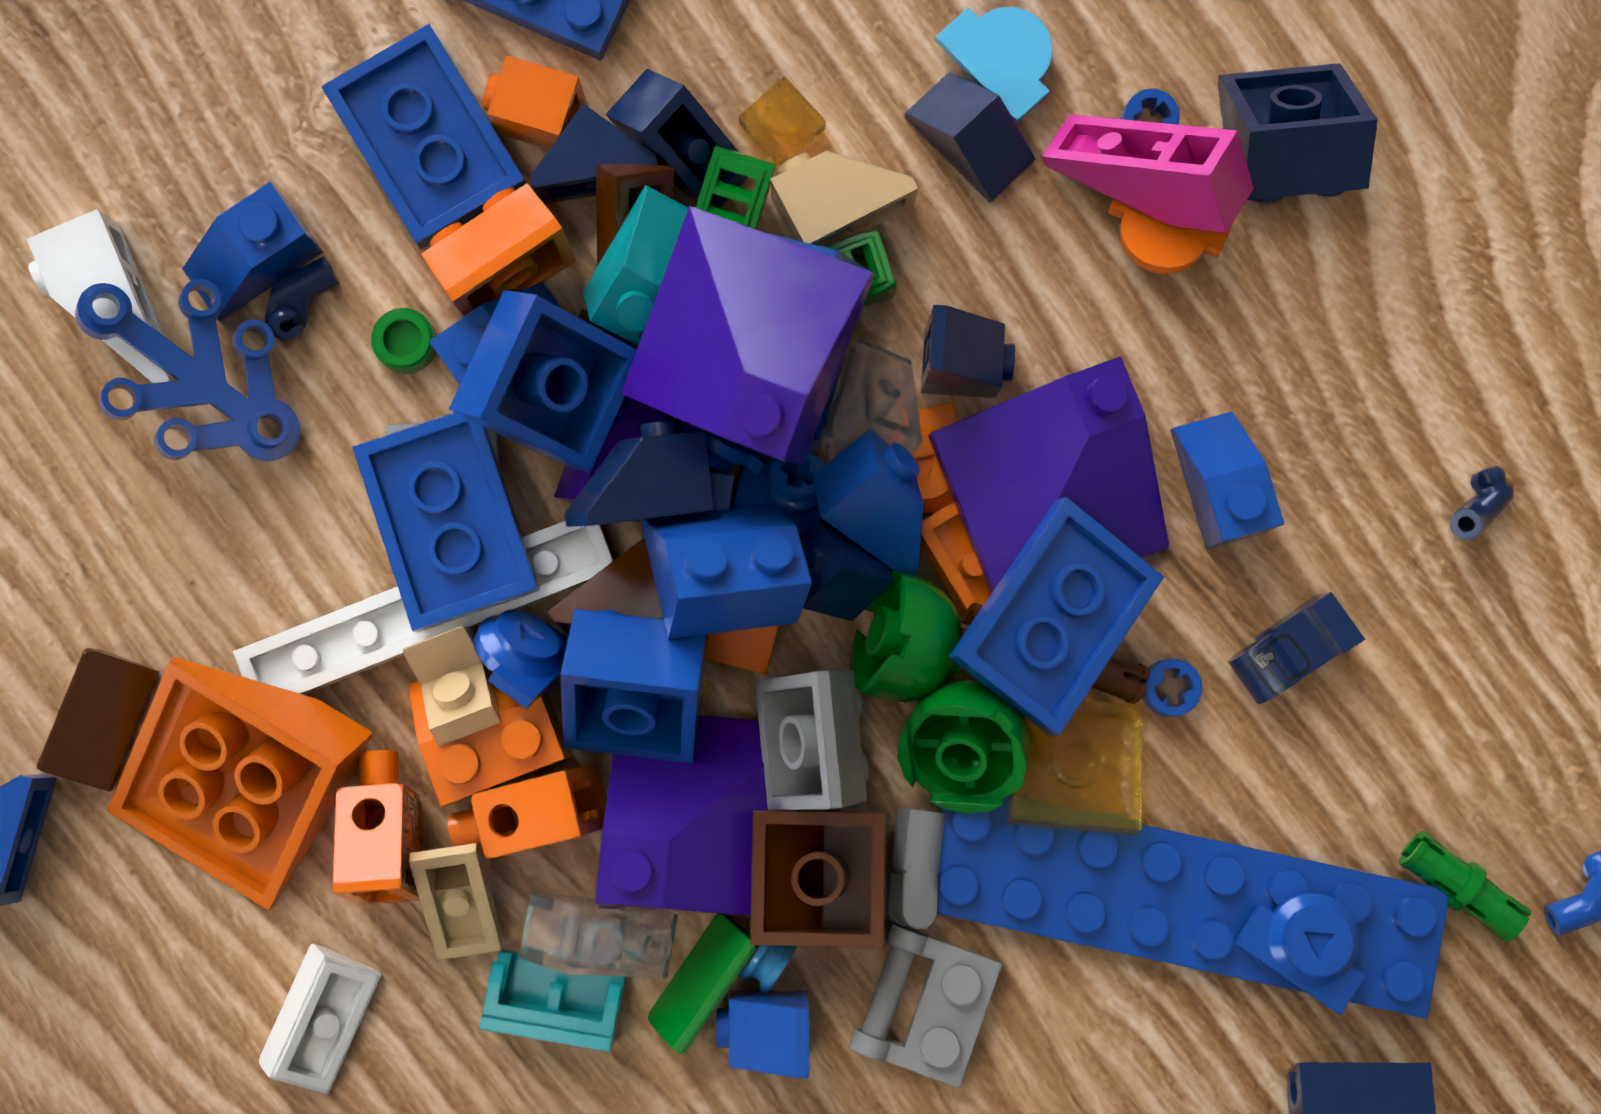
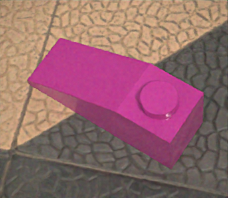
M1070 114L1041 156L1046 167L1170 226L1227 233L1254 189L1237 130Z

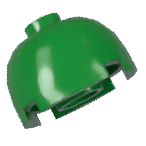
M890 570L895 582L865 609L875 613L867 637L856 629L852 643L850 670H854L855 687L861 689V693L878 699L911 702L921 700L922 697L943 685L949 674L955 675L960 670L961 666L948 656L961 639V620L955 604L939 586L913 574Z
M971 680L950 682L939 686L930 694L922 697L911 712L899 736L897 759L907 782L914 787L917 781L923 789L932 793L929 801L938 807L965 814L990 812L1002 806L1005 797L1013 794L1015 790L1017 793L1022 787L1028 769L1031 735L1025 717L984 684Z

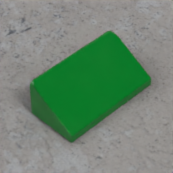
M719 913L715 915L648 1014L650 1024L667 1044L680 1055L682 1052L686 1053L757 949V945H750V932L725 914Z

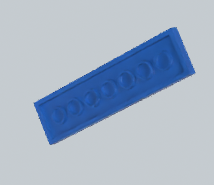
M1011 796L1005 797L1002 806L990 812L965 814L938 808V813H945L940 868L939 874H937V914L1305 992L1233 942L1258 904L1264 905L1273 912L1280 903L1291 896L1307 892L1319 893L1332 897L1342 903L1350 911L1358 926L1360 946L1353 966L1364 973L1366 977L1350 1002L1428 1019L1448 907L1447 902L1449 900V897L1436 887Z

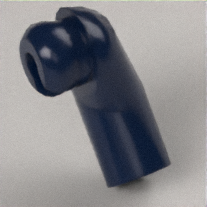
M1493 466L1472 475L1470 483L1477 496L1468 500L1453 514L1450 520L1451 531L1459 539L1471 540L1478 537L1513 500V483H1507L1505 471L1501 467Z

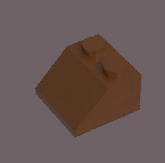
M754 810L750 945L884 948L888 938L889 813Z

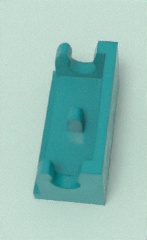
M502 949L498 953L497 962L493 961L479 1030L610 1052L616 1040L627 971Z

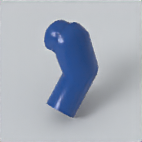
M1601 851L1592 853L1584 861L1583 873L1590 880L1582 893L1544 906L1546 921L1556 936L1601 922Z

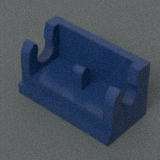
M1300 1062L1295 1063V1072H1288L1289 1114H1436L1431 1063Z

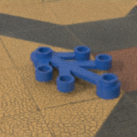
M195 279L188 282L179 295V308L183 315L188 318L194 358L132 313V303L128 295L119 287L108 283H98L82 292L76 304L75 318L78 326L84 333L99 340L119 337L177 380L139 385L127 378H115L108 381L99 395V406L106 416L114 420H126L134 416L136 412L210 404L231 419V421L193 426L189 421L182 418H172L165 421L155 433L154 444L157 451L163 457L170 460L183 459L193 451L239 446L248 456L259 461L269 462L285 457L295 448L300 437V424L295 412L287 404L277 400L275 397L268 353L274 346L275 337L268 324L257 319L247 320L236 329L232 337L233 349L244 361L248 398L230 386L226 381L215 313L221 305V293L215 284L205 279ZM195 290L206 293L210 297L211 308L207 310L195 309L188 300V294ZM100 298L109 299L117 306L118 314L110 319L101 318L94 312L93 302ZM248 330L258 332L264 340L263 349L255 351L247 348L242 340L243 332ZM117 388L128 391L133 398L132 407L126 410L114 408L108 400V393ZM270 418L274 420L279 427L278 437L275 439L264 438L257 428L259 419ZM171 428L183 431L188 439L187 447L182 450H174L168 447L164 440L165 431Z

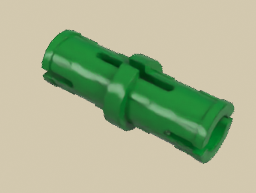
M1421 831L1417 833L1403 849L1402 857L1398 860L1402 867L1449 897L1448 907L1452 910L1459 911L1462 909L1485 925L1487 929L1496 934L1502 941L1509 942L1513 940L1529 921L1528 916L1531 915L1530 908L1506 894L1486 878L1487 872L1484 868L1475 862L1467 864L1444 848L1442 844L1433 839L1427 832Z

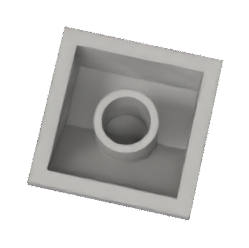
M854 670L817 671L756 680L755 690L768 810L835 809L867 801L865 784L868 779L869 769L866 756L862 752L859 718L862 711V701L860 693L855 687Z

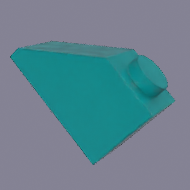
M647 185L644 186L582 292L590 322L639 345L688 207Z

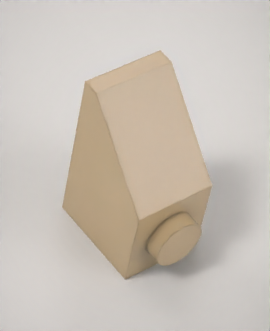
M825 151L813 158L808 153L797 155L779 166L776 170L778 176L770 179L771 198L793 240L822 247L858 235L913 207L918 192V186L913 177L830 151Z

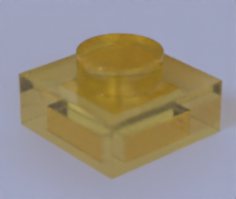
M785 76L738 116L740 126L778 167L793 158L826 129V120Z

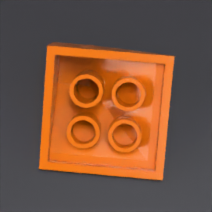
M175 657L168 662L107 812L269 911L277 903L334 809L337 789L347 787L359 764V753L365 751L373 732L319 699Z

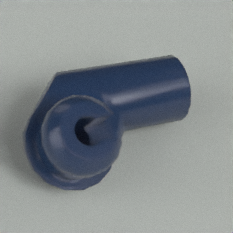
M325 256L282 277L272 285L265 312V323L270 326L276 339L292 341L299 337L306 327L312 298L340 284Z

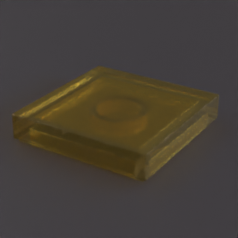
M1083 700L1059 736L1046 734L1025 717L1031 735V751L1024 783L1017 793L1015 790L1013 794L1009 795L1008 824L1137 835L1142 829V705Z

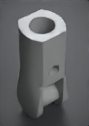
M897 808L891 861L892 871L888 882V919L894 924L900 926L907 925L914 929H925L936 918L938 905L937 874H939L945 813Z

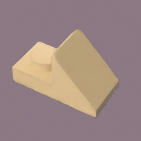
M460 626L402 649L404 657L421 685L428 727L438 746L501 723L493 685L488 681L490 678L489 669L480 660L475 651L473 641L478 630L477 628Z
M474 843L410 853L409 864L437 960L502 951V929L490 887L491 859H487L483 854L482 845Z

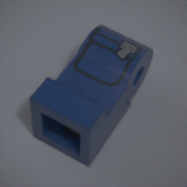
M1328 592L1312 597L1256 636L1255 641L1230 658L1228 663L1256 703L1262 704L1286 691L1337 655L1346 653L1366 639L1334 594Z

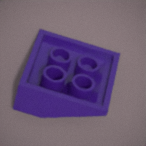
M689 206L621 394L720 437L779 460L804 464L875 273Z
M1121 356L1059 378L931 432L928 435L991 594L1055 500L1064 497L1071 500L1141 558L1170 547L1146 416Z
M700 715L693 764L613 754L602 831L595 903L751 916L753 811H803L768 810L759 720Z

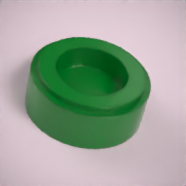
M397 308L388 311L378 319L372 330L371 344L376 357L386 367L397 373L411 374L421 371L434 359L436 351L429 341L436 337L437 333L428 319L420 312L409 308Z

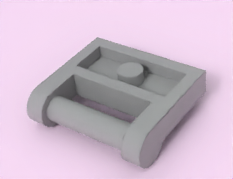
M892 923L887 938V943L891 945L864 1025L862 1029L855 1028L849 1048L869 1058L886 1061L960 1088L1002 963L996 959ZM915 954L930 958L932 961L904 1042L901 1043L887 1038Z

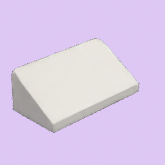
M314 943L311 944L259 1058V1064L268 1078L328 1095L381 978V972L326 947Z

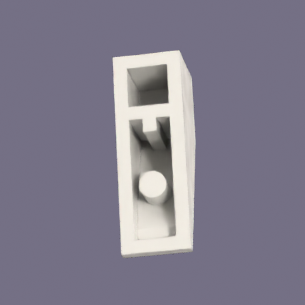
M99 209L27 239L35 261L29 263V271L34 283L44 297H51L75 317L76 304L85 289L98 283L115 285L128 295L132 303V313L166 338L120 225ZM100 298L93 302V310L101 318L110 319L118 314L117 306L109 299ZM119 337L102 340L152 383L177 381Z

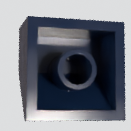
M1341 63L1219 75L1218 91L1223 129L1238 131L1254 187L1247 200L1271 203L1287 196L1316 194L1324 197H1333L1349 190L1369 189L1378 119Z

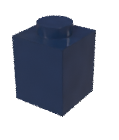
M821 517L799 536L812 581L803 609L853 621L895 582L886 564Z

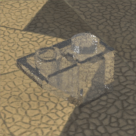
M530 893L519 958L565 974L667 978L678 914L637 906L595 903V899L585 897Z

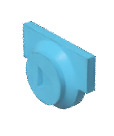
M968 7L936 36L935 42L977 85L999 94L1015 124L1049 94V90L1041 80L1046 74L1052 58L1051 37L1042 21L1027 10L1017 7H1000L988 11L979 18Z

